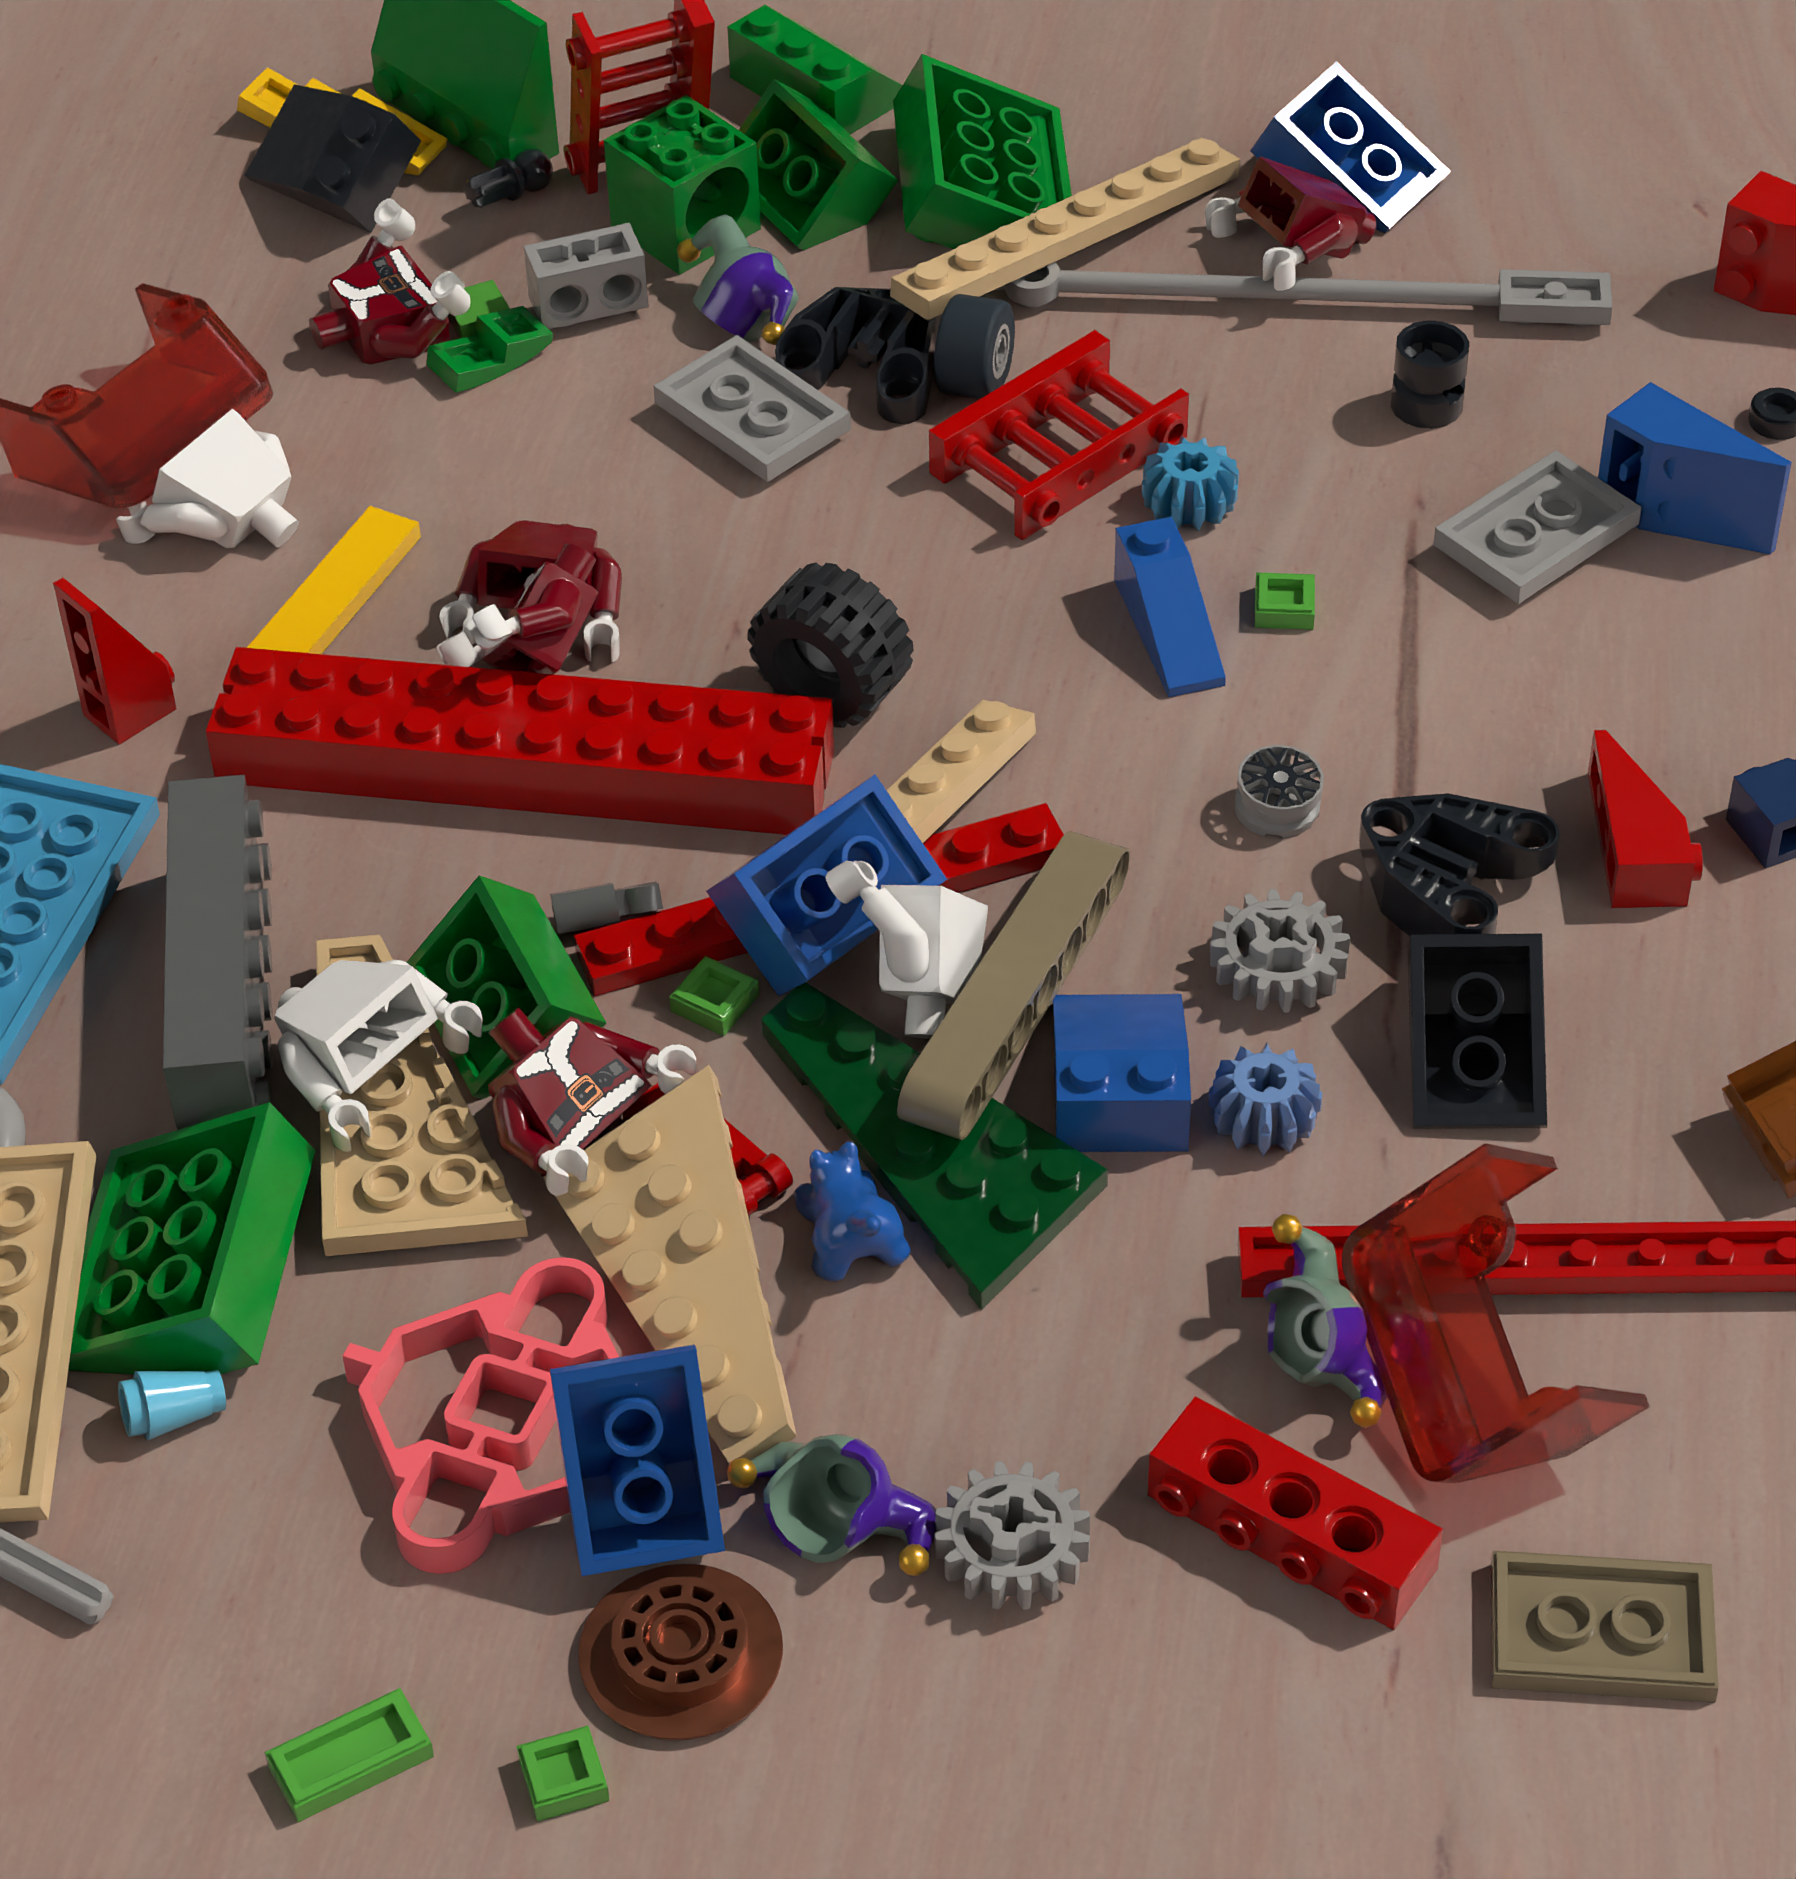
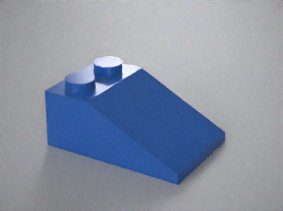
M1337 61L1273 117L1250 150L1257 158L1259 156L1336 183L1367 208V212L1375 216L1376 229L1383 233L1390 230L1451 172Z
M876 774L706 891L778 997L814 977L878 930L861 910L864 904L861 896L856 897L847 904L837 899L826 881V874L844 861H864L872 866L877 875L878 882L876 887L878 890L881 889V885L939 886L947 880Z
M1182 994L1056 995L1053 999L1056 1137L1079 1152H1189L1191 1086L1189 1048Z
M695 1344L550 1369L565 1483L581 1575L587 1576L725 1551Z

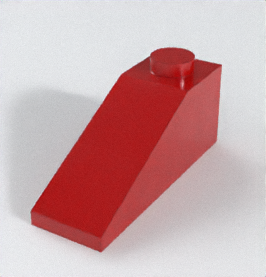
M62 577L54 582L53 586L83 715L120 745L175 711L177 708L172 688L175 675L166 658L159 652L155 651L152 653L65 578Z
M1594 730L1587 774L1611 908L1687 907L1692 881H1700L1702 878L1703 856L1700 843H1691L1686 817L1607 730Z

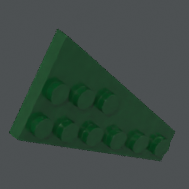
M806 982L797 986L761 1018L762 1036L801 1085L809 1086L824 1104L825 1115L836 1129L843 1128L856 1144L860 1159L911 1222L919 1223L935 1243V1253L948 1269L955 1268L967 1283L968 1294L981 1310L1108 1185L1107 1168L994 1098H991L971 1132L963 1140L900 1120L897 1115L900 1092L906 1076L921 1053Z

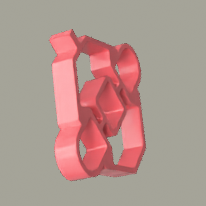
M563 1257L541 1261L521 1275L510 1295L497 1292L394 1328L380 1352L352 1343L345 1350L342 1357L347 1383L359 1386L358 1392L363 1417L397 1494L393 1502L392 1516L398 1547L405 1560L417 1569L435 1574L452 1573L462 1570L482 1556L495 1533L508 1536L570 1513L565 1477L531 1490H525L515 1470H524L533 1464L557 1420L550 1369L619 1357L606 1331L608 1316L602 1278L587 1263ZM557 1293H573L591 1302L567 1346H560L519 1333L532 1308L547 1296ZM476 1337H481L489 1354L479 1355L471 1362L444 1410L449 1445L425 1439L403 1448H396L381 1416L379 1407L405 1362ZM493 1389L536 1403L519 1434H509L469 1421L486 1390ZM438 1478L486 1492L471 1522L457 1534L445 1538H428L415 1533L410 1528L411 1523Z

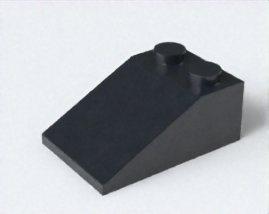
M294 84L244 176L255 183L371 233L376 225L374 213L377 206L383 200L391 198L421 140L394 113L353 96Z
M1542 933L1410 935L1408 986L1413 1129L1547 1128Z

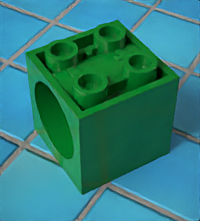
M688 95L671 102L667 106L603 140L611 227L630 223L640 247L678 275L714 256L713 247H707L701 250L698 259L691 263H686L678 257L677 253L679 243L686 239H692L710 220L722 215L730 216L738 225L745 238L761 229L756 142Z

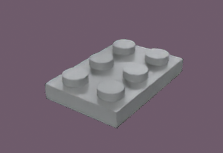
M738 335L653 386L654 400L658 406L766 482L774 479L851 430L850 412Z
M1555 450L1435 527L1433 545L1519 604L1639 525L1641 507Z

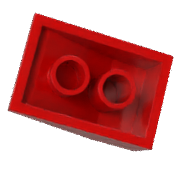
M1760 171L1727 203L1714 292L1761 312L1796 315L1795 184Z

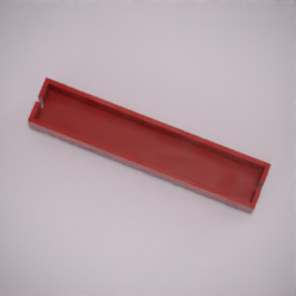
M235 647L222 684L224 693H219L205 731L214 777L245 775L247 786L783 835L789 834L822 811L824 789L827 788L835 751L833 703L831 698Z

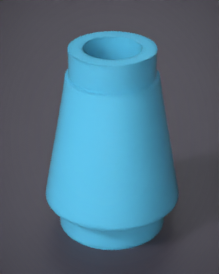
M219 1370L207 1372L135 1371L134 1379L118 1383L121 1416L129 1437L144 1434L145 1438L150 1440L211 1416L212 1413L226 1410L225 1389Z

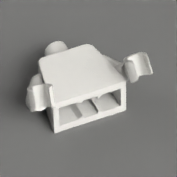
M231 409L160 468L152 497L154 504L147 506L144 499L134 498L128 504L131 516H119L116 519L123 538L130 544L143 543L154 536L155 533L176 532L213 540L225 548L236 547L254 530H257L278 548L291 538L299 525V521L281 507L285 501L292 477L279 438L271 433L254 431L234 409Z
M844 861L826 874L829 888L837 899L845 904L858 896L862 897L864 904L861 910L880 931L879 985L881 991L907 1000L905 1036L931 1039L945 1017L946 1004H953L980 964L988 906L943 886L881 885V889L878 890L876 887L878 882L877 875L870 864L864 861Z
M340 960L329 965L303 988L292 987L283 993L275 1014V1021L282 1033L278 1041V1050L285 1073L290 1081L316 1111L324 1109L327 1112L334 1145L341 1151L350 1152L352 1150L350 1138L343 1127L350 1124L358 1125L368 1137H371L368 1111L364 1104L352 1099L342 1100L339 1097L342 1091L352 1094L437 1019L443 1022V1043L445 1047L458 1054L468 1052L469 1035L466 1030L477 1037H481L483 1018L476 1004L468 1001L448 1003L445 1000L448 995L445 991L414 969L413 966L402 960H390L380 963Z

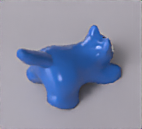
M846 1142L838 1151L824 1153L817 1149L814 1150L809 1158L811 1183L800 1184L794 1191L793 1196L796 1209L805 1219L815 1223L812 1241L816 1251L813 1254L811 1266L815 1275L825 1281H840L844 1279L854 1260L866 1256H875L890 1267L902 1264L909 1257L911 1249L904 1238L901 1219L895 1206L878 1196L877 1186L871 1173L861 1169L857 1146L852 1142Z

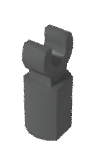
M656 881L614 889L613 883L550 894L558 934L616 924L620 922L619 916L663 909L660 887Z

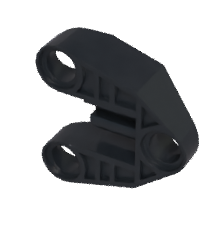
M834 287L794 316L777 340L775 361L819 390L824 386L834 370L840 368L847 356L858 358V366L868 369L872 362L877 363L884 354L876 378L878 414L884 420L891 423H912L925 415L934 374L936 317L926 320L890 297L891 289ZM795 365H809L801 370L789 369V367ZM893 394H911L902 399L890 398Z
M1444 793L1383 798L1371 802L1364 808L1361 814L1359 848L1381 913L1409 937L1410 935L1495 934L1498 917L1497 903L1491 895L1473 886L1472 878L1476 877L1481 880L1484 878L1515 880L1536 876L1547 870L1554 863L1557 856L1560 834L1559 827L1554 819L1545 813ZM1381 826L1390 829L1397 835H1380L1372 827Z

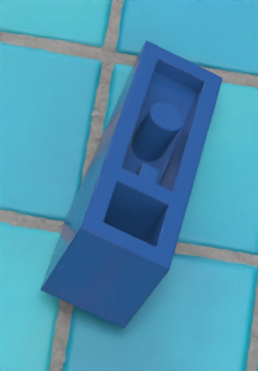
M1167 517L1116 528L1114 581L1168 698L1225 686V672L1192 559L1173 518Z

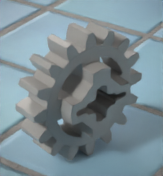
M1269 889L1267 901L1259 902L1250 893L1244 895L1243 910L1227 905L1224 908V920L1214 921L1209 962L1210 966L1217 967L1216 982L1219 985L1233 983V998L1237 1001L1247 997L1249 994L1255 996L1256 1009L1263 1010L1269 1001H1278L1283 1012H1290L1292 1000L1300 999L1309 1008L1316 1006L1317 991L1328 996L1334 995L1337 979H1345L1347 975L1350 936L1349 934L1342 933L1343 919L1340 915L1325 918L1326 903L1322 900L1313 903L1309 907L1304 905L1303 892L1296 891L1288 901L1281 900L1276 889ZM1316 946L1320 950L1321 954L1316 952ZM1238 947H1241V948L1244 949V950H1243V955H1242L1241 952L1239 951Z
M1003 1461L995 1462L994 1477L987 1479L975 1469L968 1472V1490L950 1486L947 1489V1507L937 1508L935 1513L936 1559L944 1560L946 1580L952 1582L965 1577V1597L970 1600L977 1597L983 1590L990 1592L992 1608L994 1609L1002 1607L1006 1596H1016L1023 1610L1030 1609L1032 1594L1039 1591L1052 1602L1058 1599L1059 1579L1075 1585L1079 1580V1562H1088L1090 1556L1089 1511L1080 1510V1492L1078 1489L1072 1488L1059 1492L1060 1474L1056 1471L1050 1472L1042 1480L1034 1478L1032 1462L1025 1461L1020 1468L1019 1474H1009Z

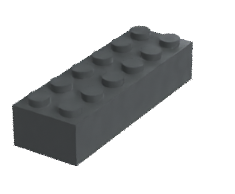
M245 775L168 781L163 1071L177 1130L268 1102L273 1105L270 1080H262L265 1070L273 1069L269 1030L262 1031L264 1021L273 1019L272 996L269 982L261 983L264 973H272L269 935H261V930H264L265 926H272L270 892L268 888L261 889V883L272 880V864L269 844L257 843V837L264 836L262 806L260 799L249 800Z

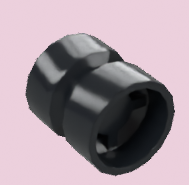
M1426 320L1415 322L1403 328L1397 336L1391 408L1395 416L1404 423L1417 428L1433 429L1447 426L1456 421L1461 415L1470 344L1463 331L1454 325L1442 321Z

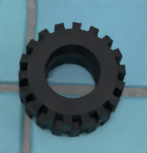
M817 562L810 563L803 569L799 568L753 616L750 621L752 626L747 632V640L752 645L749 652L752 660L759 666L757 671L760 676L771 685L775 694L831 698L833 703V726L845 728L847 724L855 726L860 724L865 718H868L911 668L913 659L910 655L914 651L913 641L906 635L910 630L905 620L896 613L898 608L890 599H886L879 592L880 588L875 584L861 579L859 573L849 568L843 571L837 564L826 562L821 566Z

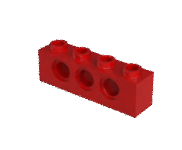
M1194 1396L1149 1454L1147 1495L1155 1499L1164 1510L1178 1517L1186 1516L1217 1533L1219 1538L1230 1547L1241 1551L1248 1550L1272 1563L1292 1581L1302 1585L1310 1584L1341 1601L1347 1610L1360 1618L1374 1619L1384 1626L1395 1630L1438 1570L1443 1528ZM1221 1482H1231V1483H1234V1484H1232V1485H1227V1484H1222ZM1283 1515H1291V1516H1295V1517H1298V1518H1286V1517H1282V1516H1283ZM1343 1549H1355L1360 1552H1348Z

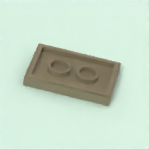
M1492 1551L1490 1564L1492 1688L1716 1702L1719 1688L1712 1564Z

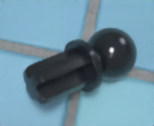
M537 149L523 150L515 156L513 161L508 158L500 159L495 163L494 168L468 178L466 181L467 190L464 191L465 196L477 208L485 207L505 198L512 201L517 200L523 196L524 190L534 192L545 188L552 179L553 165L544 152Z

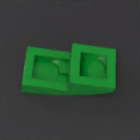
M524 306L477 316L475 335L428 346L426 365L455 393L490 382L523 365L552 343L553 333Z

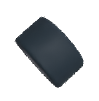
M956 294L948 301L939 323L934 351V374L940 391L947 394L981 399L1004 385L1011 366L1015 338L1014 314L1009 303L1003 300Z

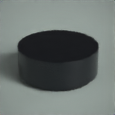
M1779 387L1768 388L1758 392L1752 398L1748 420L1751 428L1761 436L1770 439L1786 440L1796 437V392Z

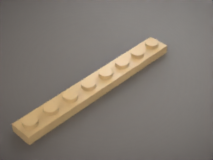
M1203 137L1193 140L1180 148L1155 157L1151 161L1124 173L1117 174L1109 180L1080 191L1069 198L1042 208L1029 216L1007 226H1002L987 235L967 244H962L947 253L891 277L890 297L926 320H930L941 315L948 301L956 294L980 297L1238 178L1240 158L1222 149L1212 140Z

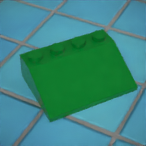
M384 0L371 48L374 72L372 82L376 94L382 100L390 102L413 117L414 120L444 136L452 145L468 152L488 168H494L495 163L503 158L513 161L517 154L526 149L540 150L549 159L559 154L547 22L511 0Z
M920 55L893 100L906 232L913 234L921 241L935 242L955 249L962 244H967L1002 226H1007L1042 208L1049 207L1072 196L1059 107L927 55Z
M270 1102L110 1151L87 1225L68 1371L134 1375L135 1371L207 1372L219 1370L220 1374L259 1364L316 1152Z

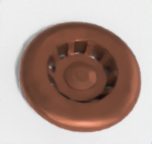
M664 1565L640 1572L615 1586L598 1602L589 1615L581 1633L578 1652L579 1669L584 1685L593 1701L610 1719L622 1727L640 1735L656 1739H698L734 1726L745 1719L763 1702L770 1692L781 1667L783 1639L779 1621L774 1610L762 1594L745 1580L730 1572L706 1565ZM727 1642L733 1649L725 1647L724 1643ZM638 1658L640 1663L636 1666H632L634 1660ZM716 1665H718V1666L720 1667V1668H719L717 1671H715L714 1673H710V1671H711ZM656 1677L658 1679L664 1680V1682H659L651 1678Z

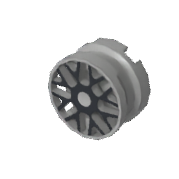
M1271 745L1260 747L1249 753L1239 765L1238 787L1236 789L1234 811L1239 822L1249 831L1264 837L1266 834L1288 838L1298 836L1310 829L1313 822L1319 817L1324 774L1319 763L1307 752L1293 746ZM1292 755L1295 756L1293 764L1290 763ZM1313 768V770L1307 773L1304 771L1306 769Z

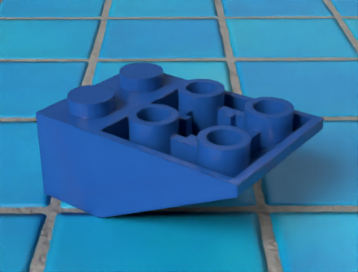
M1650 382L1606 415L1598 478L1641 507L1639 525L1636 526L1640 530L1771 554L1776 550L1792 462Z

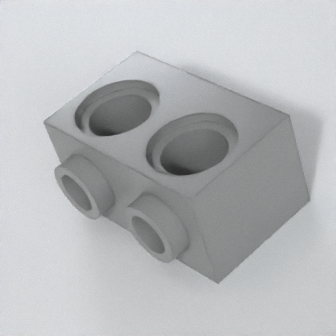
M630 223L523 246L529 299L538 320L548 329L568 327L575 323L611 315H622L629 311L648 307L645 257Z

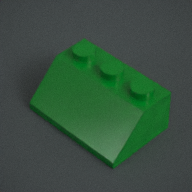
M767 5L761 6L727 26L730 78L761 97L773 79H776L814 100L850 135L894 109L893 100L902 84L806 26Z
M773 79L739 128L740 132L754 140L757 145L760 211L796 247L802 250L809 249L868 224L899 181L814 100L776 79Z
M478 875L406 962L448 994L445 999L448 1003L468 1001L479 1007L483 1018L481 1037H477L466 1030L469 1035L468 1052L458 1054L448 1049L472 1096L479 1099L491 1096L488 1084L513 1063L490 1036L489 1031L518 1007L542 1035L570 1016L579 1019L581 1022L586 1021L602 1028L606 1024L604 1017L535 895ZM437 1019L434 1024L443 1039V1022Z

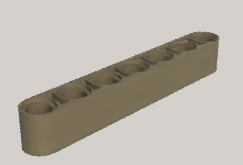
M1067 831L910 1069L898 1100L897 1115L900 1120L959 1140H963L968 1136L1118 898L1129 869V848L1073 831Z

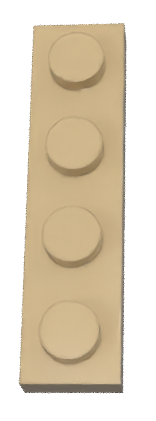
M982 700L886 790L922 843L1036 734L1034 713L1009 707L1002 702Z

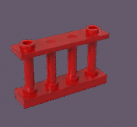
M674 0V11L668 13L667 19L598 37L594 36L583 11L572 14V38L566 39L565 42L568 60L571 65L570 144L564 145L563 151L570 174L572 176L579 175L587 194L598 192V167L600 163L605 162L604 141H599L600 129L644 118L685 95H688L709 110L715 21L704 0ZM672 40V47L666 49V55L601 72L603 58ZM670 76V83L664 85V90L600 107L601 94Z
M1093 330L929 429V473L943 484H946L968 470L973 469L1014 499V535L1024 540L1043 527L1053 524L1065 513L1145 464L1148 455L1158 452L1160 443L1178 445L1181 436L1186 438L1189 393L1181 388L1155 405L1109 374L1110 340L1098 331ZM1098 393L1131 416L1132 419L1112 430L1076 405V403L1091 394ZM1056 418L1092 444L1071 456L1034 429ZM1016 444L1050 468V470L1029 482L994 457L993 454L1008 445Z

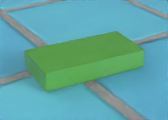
M398 1688L266 1751L265 1756L272 1775L297 1822H300L433 1758L434 1753L430 1739L401 1688Z

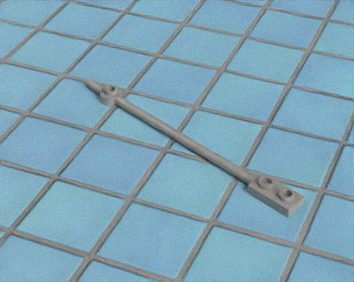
M1053 262L995 289L1005 290L1007 296L1012 301L1028 308L1040 307L1053 301L1059 292L1498 306L1499 321L1522 324L1610 325L1612 314L1610 273L1500 269L1498 284L1295 278V285L1293 287L1278 291L1274 289V277L1263 281L1261 276L1060 270L1057 263Z

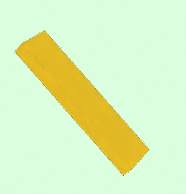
M369 506L247 648L322 654L421 538L419 522Z

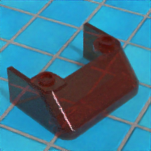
M142 283L135 288L155 345L94 392L69 384L57 385L48 389L42 395V399L32 407L0 398V442L16 478L108 507H131L147 500L153 495L161 467L231 409H234L246 421L263 408L273 397V389L267 372L206 301L188 294H181Z
M1484 1143L1357 1227L1349 1235L1343 1247L1342 1268L1348 1287L1363 1308L1367 1325L1366 1337L1414 1470L1425 1480L1457 1484L1560 1459L1574 1453L1650 1407L1645 1394L1575 1385L1570 1389L1548 1386L1530 1395L1527 1393L1485 1276L1508 1260L1515 1245L1516 1228L1507 1201L1557 1170V1165L1552 1156Z

